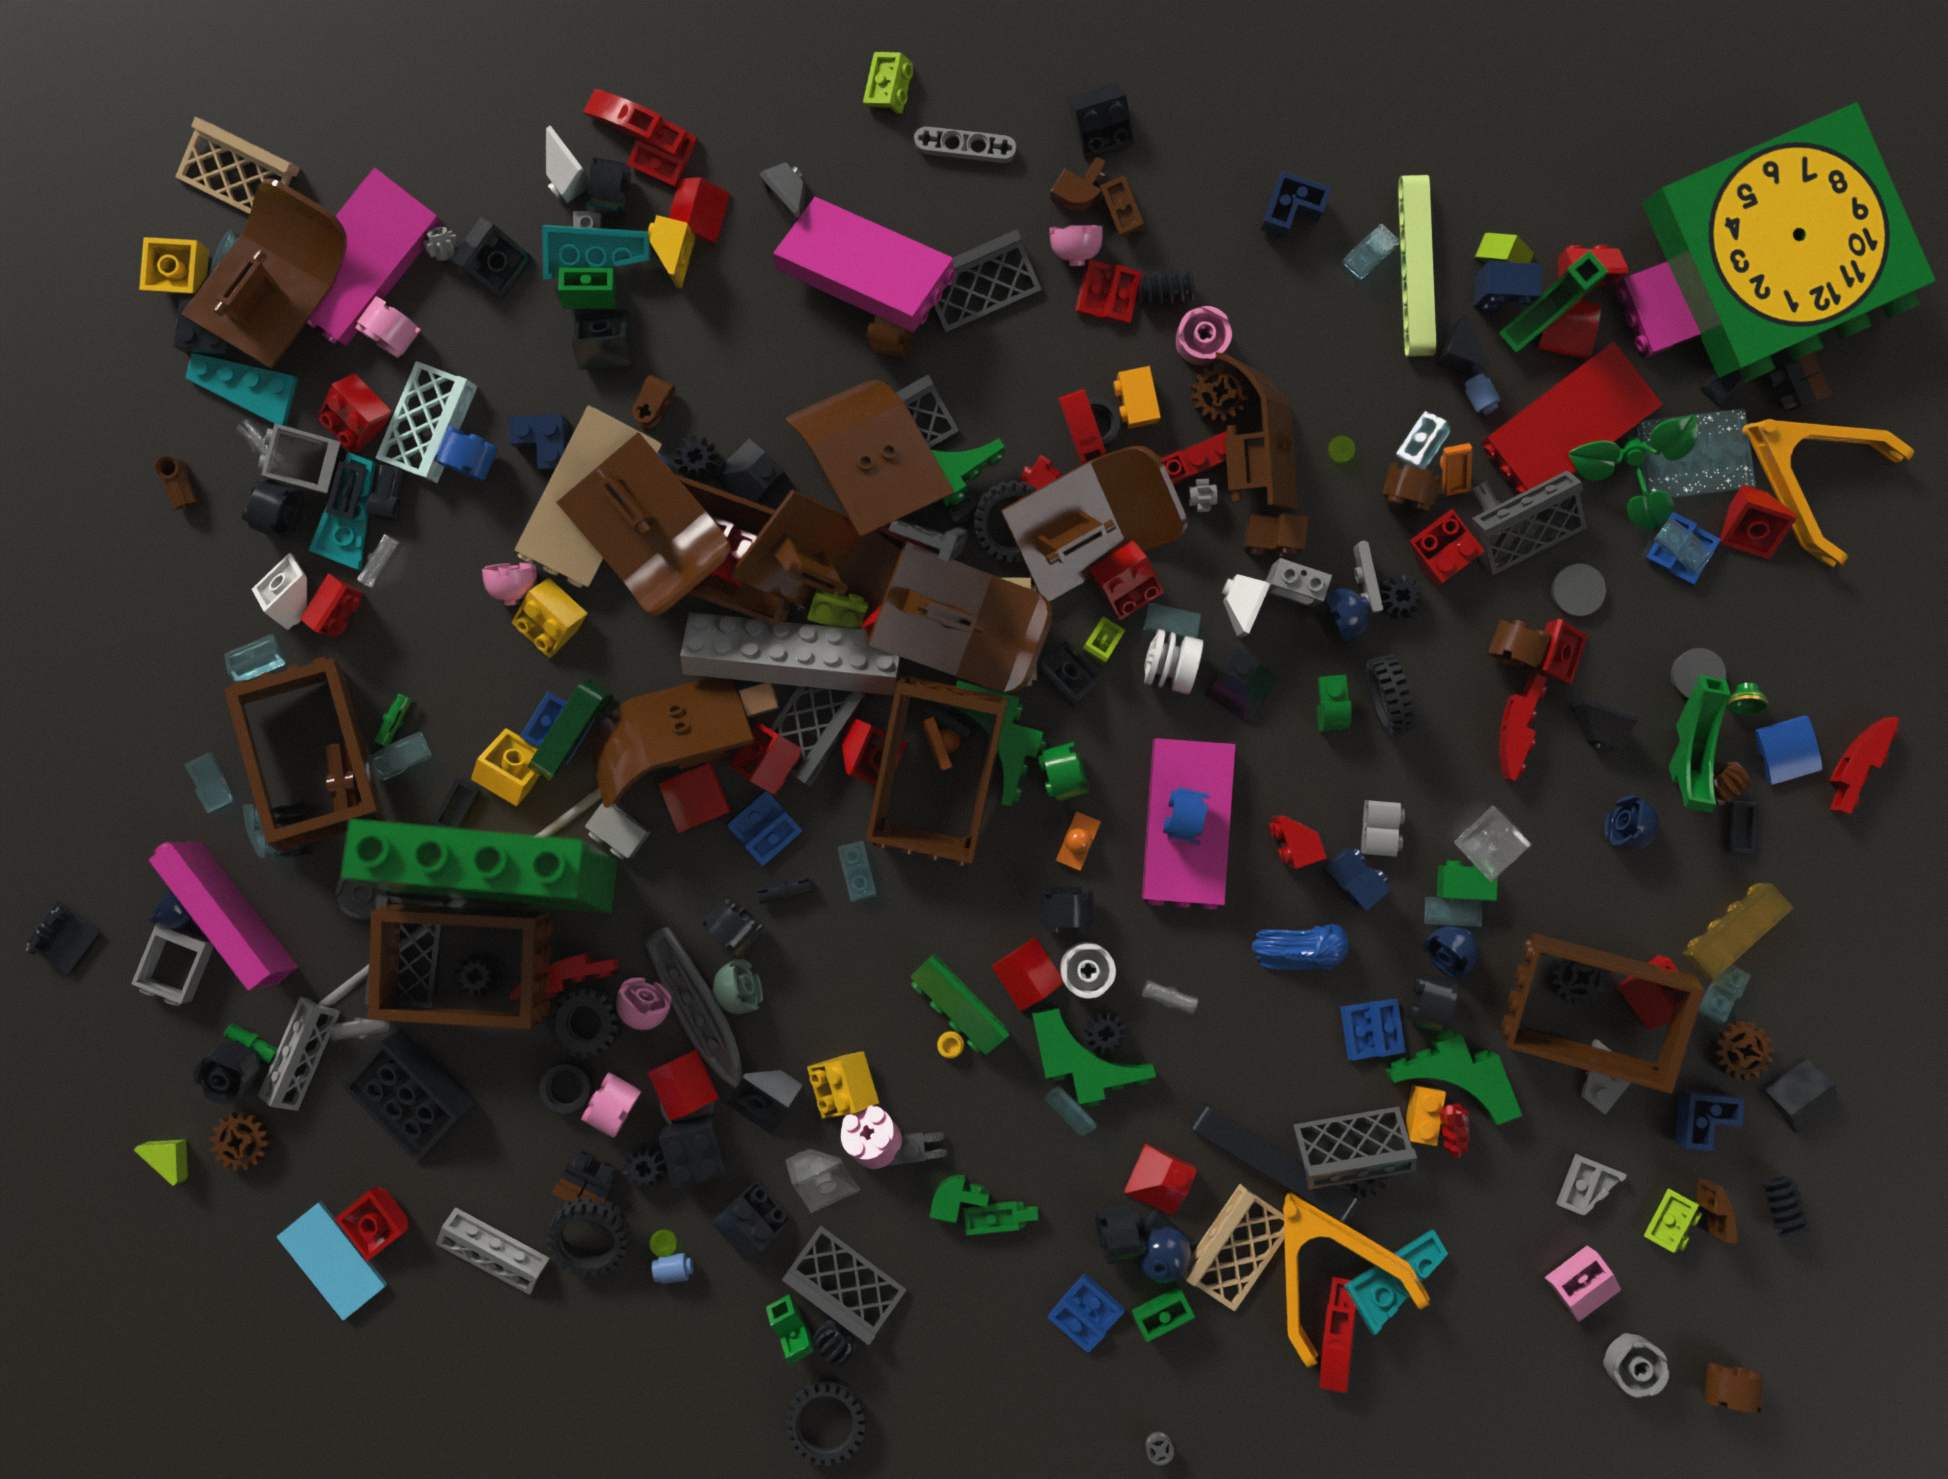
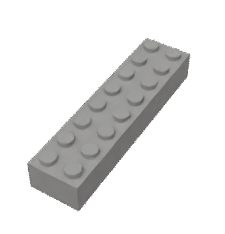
M689 612L680 654L682 673L686 675L893 696L895 695L901 656L867 645L869 640L864 631L860 629L780 622L776 626L760 619Z

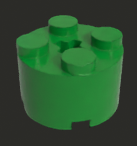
M1075 742L1043 750V755L1038 756L1042 772L1045 771L1048 774L1049 781L1045 782L1050 798H1056L1057 802L1089 793V788H1083L1082 785L1087 783L1080 755L1072 751L1073 748H1077Z

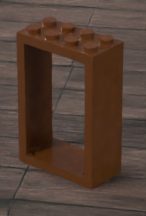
M321 657L315 659L313 664L293 665L287 667L285 672L278 674L274 672L264 673L259 676V679L249 682L248 680L236 681L231 684L232 687L224 688L266 844L280 852L348 832L350 819L374 822L386 820L345 673L334 658ZM328 681L362 801L357 806L286 827L282 825L277 826L244 704Z
M903 676L896 685L866 841L872 842V845L878 848L897 847L898 851L906 854H914V851L925 853L926 858L940 860L941 857L948 858L956 865L966 866L967 863L972 864L977 853L1009 698ZM910 696L994 714L969 836L962 839L890 823V820L886 819Z
M388 904L371 910L368 1020L531 1029L545 1020V1016H548L550 1010V1002L546 1000V989H549L551 983L550 973H547V962L551 961L552 956L551 946H548V936L552 934L553 922L552 919H549V912ZM400 923L521 929V933H523L519 1012L398 1006Z
M1532 932L1531 939H1526L1522 950V955H1525L1523 965L1519 964L1516 970V990L1511 989L1507 1003L1510 1006L1509 1015L1503 1016L1500 1030L1503 1031L1502 1038H1505L1506 1047L1673 1093L1704 992L1697 977ZM1547 953L1677 988L1676 991L1679 993L1658 1062L1651 1063L1524 1028V1025H1520L1540 954L1545 956Z

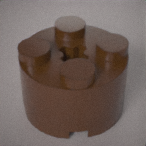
M876 315L875 322L870 323L868 327L867 339H870L869 350L879 354L905 358L911 345L913 332Z
M1390 463L1382 495L1385 496L1384 502L1394 505H1400L1404 502L1411 503L1410 509L1422 512L1434 508L1443 476L1439 474L1433 478L1435 472L1410 465L1396 469L1398 463Z
M1500 620L1487 655H1490L1492 660L1508 667L1524 666L1523 671L1538 673L1549 646L1551 634L1541 630L1528 629L1529 624L1523 621L1513 620V623Z
M1708 1362L1704 1402L1714 1406H1718V1403H1721L1722 1406L1732 1410L1761 1413L1764 1373L1751 1371V1369L1734 1366V1368H1730L1722 1364Z

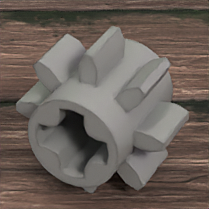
M437 227L427 233L429 239L423 241L430 257L435 256L439 261L450 259L455 253L454 248L459 247L456 234L453 235V232L447 231L445 227Z
M1196 479L1195 486L1188 487L1189 505L1196 506L1197 512L1210 511L1211 505H1217L1216 485H1209V479Z

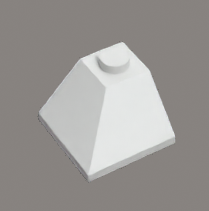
M549 126L546 128V175L552 183L548 187L557 199L562 196L569 203L587 189L588 176L553 128Z
M288 553L252 588L263 611L285 629L289 630L293 625L301 621L300 618L307 608V577L291 553Z
M1237 574L1233 580H1227L1222 593L1226 595L1223 602L1235 633L1238 637L1243 638L1249 634L1270 584Z

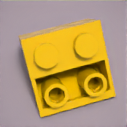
M547 578L528 591L511 623L550 659L580 628L588 613L552 579Z
M864 1051L843 1055L807 1067L822 1118L857 1113L879 1103Z

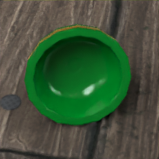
M1754 683L1739 684L1736 687V692L1730 696L1728 701V709L1733 713L1741 715L1759 714L1769 708L1767 697L1759 690V686Z

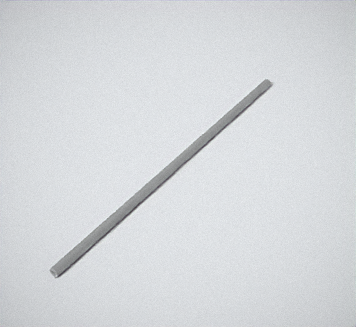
M599 787L536 836L552 837L601 799ZM451 900L445 907H461L467 901ZM420 924L418 927L412 930L410 934L413 936L419 930H421L424 927V925ZM426 929L424 932H422L419 936L415 938V940L417 941L419 938L425 935L428 932V930ZM407 935L400 940V945L409 939ZM411 941L410 943H408L405 947H403L400 950V952L408 948L411 944H413V942ZM369 964L317 1005L330 1008L365 981L368 977Z

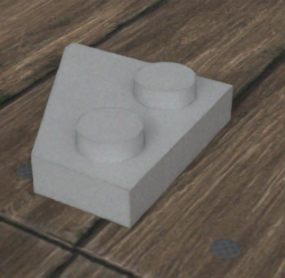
M1595 1039L1592 1042L1593 1047L1611 1051L1599 1040ZM1587 1070V1080L1583 1085L1581 1097L1606 1115L1631 1082Z
M1575 1154L1556 1204L1581 1215H1586L1597 1201L1606 1197L1609 1194L1608 1191L1617 1182H1622L1627 1175Z

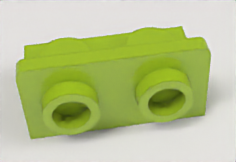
M874 52L863 103L867 107L891 108L894 112L902 114L904 104L907 101L909 81L913 75V63L902 53Z
M816 588L807 620L831 627L860 629L865 613H867L868 603L864 602V598L858 595L849 594L847 597L837 592L831 595Z
M1668 1188L1644 1237L1673 1253H1677L1678 1249L1683 1251L1690 1239L1686 1235L1690 1226L1696 1227L1703 1213L1699 1211L1701 1206Z

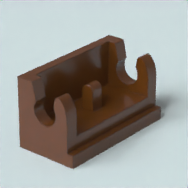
M1125 175L1100 186L1120 236L1123 235L1124 238H1128L1130 233L1134 231L1141 233L1147 230Z

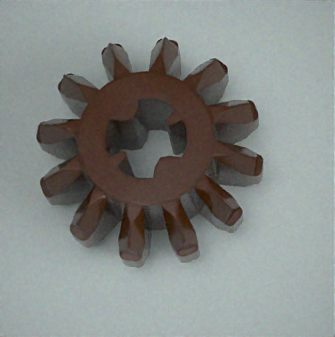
M1728 762L1713 770L1716 805H1724L1726 802H1731L1735 797H1739L1750 785L1748 772L1738 762Z

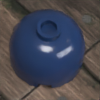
M1339 588L1325 595V605L1336 624L1335 627L1343 642L1346 643L1362 635L1369 623L1367 612L1372 611L1365 596L1360 598L1355 591L1348 588Z
M1634 795L1624 796L1615 803L1618 807L1615 809L1614 814L1609 811L1606 816L1604 835L1606 839L1611 841V844L1621 849H1642L1657 835L1659 827L1658 815L1653 806Z
M170 888L153 912L158 916L153 915L149 919L150 922L157 926L171 930L181 929L189 922L195 923V920Z
M1444 926L1434 931L1423 943L1424 952L1426 953L1429 950L1433 956L1429 959L1431 963L1449 977L1454 978L1456 975H1460V979L1466 978L1478 962V946L1473 934L1467 929H1461L1456 926Z
M1171 1227L1148 1230L1142 1236L1146 1247V1254H1141L1137 1258L1141 1271L1150 1280L1157 1283L1167 1284L1177 1281L1187 1271L1192 1258L1187 1238L1180 1231Z

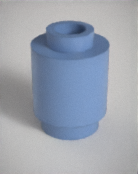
M1484 373L1471 378L1465 383L1467 388L1465 392L1477 413L1483 412L1484 415H1487L1499 408L1497 404L1501 399L1490 378H1486Z
M686 1253L661 1256L658 1260H653L652 1274L654 1281L667 1284L688 1280L689 1274H693L692 1258H687Z

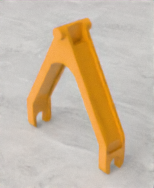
M1773 419L1750 423L1742 429L1743 435L1749 438L1778 501L1797 515V519L1791 529L1799 545L1830 567H1834L1836 563L1843 566L1848 555L1823 537L1791 469V454L1794 447L1801 439L1868 444L1894 463H1898L1903 457L1910 461L1915 453L1910 446L1886 430L1775 421Z
M1290 1191L1286 1194L1283 1212L1288 1336L1308 1368L1317 1364L1316 1357L1318 1353L1300 1324L1298 1251L1309 1239L1319 1236L1334 1239L1402 1280L1420 1310L1430 1305L1428 1293L1407 1261L1299 1197L1297 1193Z

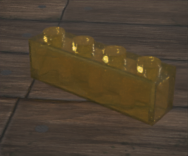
M1756 883L1746 892L1748 895L1741 902L1736 901L1727 909L1728 913L1722 919L1718 918L1711 922L1707 927L1708 931L1702 937L1698 936L1688 943V949L1683 954L1703 977L1709 979L1718 977L1793 909L1791 904L1773 884Z

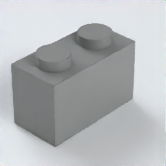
M603 802L585 825L590 830L588 835L599 843L603 841L612 846L610 851L621 859L624 857L633 858L651 833V831L618 807L605 808Z

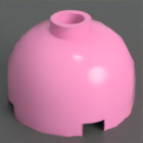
M1073 225L1065 227V229H1061V226L1050 228L1051 248L1060 259L1068 260L1069 266L1085 265V260L1093 258L1102 246L1103 226Z
M504 563L486 566L482 569L485 589L493 598L504 600V605L521 604L520 599L525 598L528 591L536 587L537 572L535 564L519 563L520 566Z
M631 978L623 982L617 994V1014L625 1024L634 1029H652L661 1024L668 1014L672 997L668 990L657 982L651 985L645 983V978Z

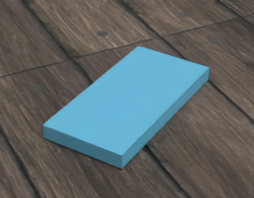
M320 1201L276 1237L339 1317L345 1320L388 1284L370 1261H365V1257L339 1223H336L335 1217L323 1202Z

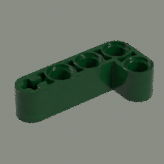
M592 679L582 681L530 760L528 768L549 782L554 781L596 715L606 710L614 694Z

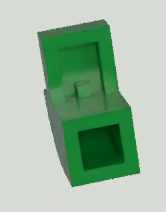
M1346 675L1318 677L1320 705H1317L1319 732L1349 729L1351 725V701L1348 699Z
M965 1175L948 1177L935 1190L930 1218L956 1223L960 1202L987 1207L989 1191H985L984 1186L969 1184V1187H965Z
M790 1294L766 1307L770 1326L781 1339L785 1358L790 1365L814 1352L811 1341L813 1339L811 1329L802 1311Z

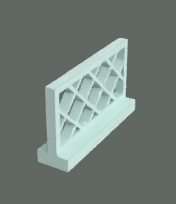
M416 361L376 455V459L438 483L444 469L443 466L434 461L440 443L448 426L460 430L478 386L468 379L454 376ZM421 371L429 372L432 381L420 386L418 378ZM447 380L453 381L454 385L451 392L443 395L439 384ZM434 387L438 398L426 403L422 392ZM418 395L421 406L410 411L408 407L409 399ZM441 403L443 409L441 416L432 419L429 408ZM424 411L428 422L416 427L412 416ZM408 419L412 430L400 435L397 429L399 423ZM431 428L433 434L431 440L422 444L419 433ZM414 435L418 447L406 452L402 441ZM397 443L401 455L392 459L386 457L389 447ZM420 452L423 459L419 469L411 466L408 457Z

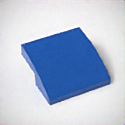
M1673 512L1646 559L1693 587L1721 539L1698 528L1697 523Z
M547 691L520 737L539 748L567 702ZM593 722L591 723V725H590L589 728L587 729L586 733L584 734V736H583L582 739L580 740L579 744L577 745V747H576L575 750L573 751L572 755L570 756V758H569L568 761L566 762V765L569 764L570 760L572 759V757H573V755L575 754L576 750L578 749L579 745H580L581 742L583 741L584 737L586 736V734H587V732L589 731L590 727L592 726Z
M1807 715L1755 730L1758 754L1764 758L1766 779L1771 785L1823 770L1816 736Z
M765 789L726 823V826L762 866L802 832V829Z
M1398 999L1340 1007L1348 1060L1354 1061L1375 1056L1384 1057L1406 1052Z
M1084 1273L1053 1308L1047 1318L1083 1350L1089 1353L1105 1337L1106 1331L1124 1314L1125 1308Z

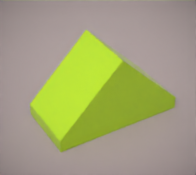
M1485 233L1475 259L1485 263L1488 261L1530 263L1534 252L1517 235Z
M1103 616L1081 651L1104 665L1125 630Z
M186 1139L150 1141L134 1149L138 1155L172 1186L182 1183L188 1178Z

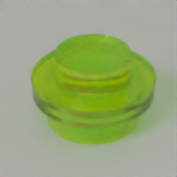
M1347 436L1335 437L1328 446L1330 457L1336 462H1347L1355 453L1354 442Z
M669 1230L657 1231L650 1240V1248L658 1257L671 1255L677 1247V1239L674 1233Z

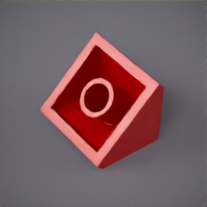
M701 177L679 179L668 218L688 223L695 239L717 244L730 192Z
M1556 619L1547 622L1545 632L1551 634L1550 643L1539 672L1534 674L1572 685L1587 634L1562 619Z
M1036 937L991 966L1020 1011L1043 1000L1064 983L1061 975Z
M697 1049L648 1071V1075L669 1121L690 1114L719 1098Z

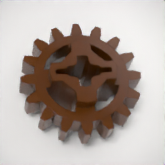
M1214 364L1211 372L1205 367L1202 370L1203 376L1197 374L1195 377V381L1198 384H1192L1190 390L1196 392L1190 397L1191 401H1197L1193 409L1203 410L1201 418H1204L1207 414L1210 415V422H1214L1215 418L1219 417L1221 423H1224L1226 415L1234 419L1236 416L1234 410L1241 412L1244 407L1240 403H1246L1248 400L1247 396L1242 395V393L1248 390V386H1241L1245 379L1244 376L1237 378L1235 376L1237 369L1235 368L1232 372H1229L1227 364L1224 365L1222 370H1219L1217 364ZM1213 377H1218L1217 380L1212 384H1204L1207 380ZM1228 380L1234 385L1235 389L1231 388ZM1221 384V394L1223 396L1217 403V393L1215 391ZM1203 397L1207 398L1210 407L1204 402ZM1225 403H1234L1229 408L1220 410Z
M1737 1021L1736 1026L1730 1023L1726 1024L1727 1032L1719 1029L1718 1033L1721 1039H1713L1718 1048L1713 1049L1712 1053L1719 1055V1058L1714 1062L1715 1064L1723 1065L1721 1068L1723 1073H1730L1732 1078L1738 1079L1741 1077V1079L1747 1081L1750 1075L1759 1078L1758 1070L1768 1071L1765 1065L1766 1061L1773 1062L1768 1053L1775 1050L1767 1046V1043L1772 1039L1771 1037L1763 1036L1765 1029L1756 1028V1024L1751 1022L1745 1024L1743 1021ZM1735 1047H1743L1746 1049V1051H1749L1750 1054H1743L1739 1050L1735 1049Z
M242 1111L239 1115L233 1112L228 1114V1118H220V1125L212 1128L217 1134L209 1138V1141L215 1142V1146L210 1149V1152L217 1151L218 1155L214 1160L219 1161L223 1159L224 1168L233 1164V1171L240 1170L242 1166L244 1170L252 1167V1163L257 1165L262 1161L260 1156L268 1154L264 1146L271 1144V1140L265 1139V1135H268L270 1130H263L262 1126L266 1123L265 1120L256 1121L258 1114L255 1113L248 1117L247 1111ZM242 1138L243 1143H238L237 1139Z

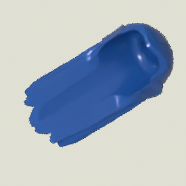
M1335 924L1325 925L1324 927L1315 926L1312 930L1305 931L1261 930L1259 933H1256L1259 939L1252 943V951L1258 954L1256 960L1260 961V965L1277 970H1302L1321 967L1324 970L1331 971L1334 966H1337L1345 959L1349 949L1346 931L1341 926Z

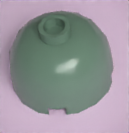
M737 959L724 965L715 975L712 993L717 1002L724 1010L732 1014H744L759 1009L757 1004L763 1000L760 978L758 974L752 976L749 968L753 966L745 959Z

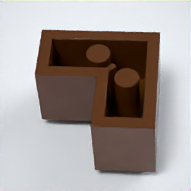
M1251 514L1247 518L1244 549L1250 550L1252 555L1266 556V552L1277 553V558L1292 559V556L1298 555L1305 549L1308 517L1281 514L1279 517Z

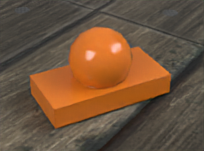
M1470 443L1443 448L1440 467L1443 471L1442 492L1444 496L1471 491L1473 448Z
M934 716L925 719L921 725L937 768L940 772L952 767L947 753L957 751L961 746L962 738L948 727L938 730Z
M1076 811L1056 861L1081 871L1101 821Z

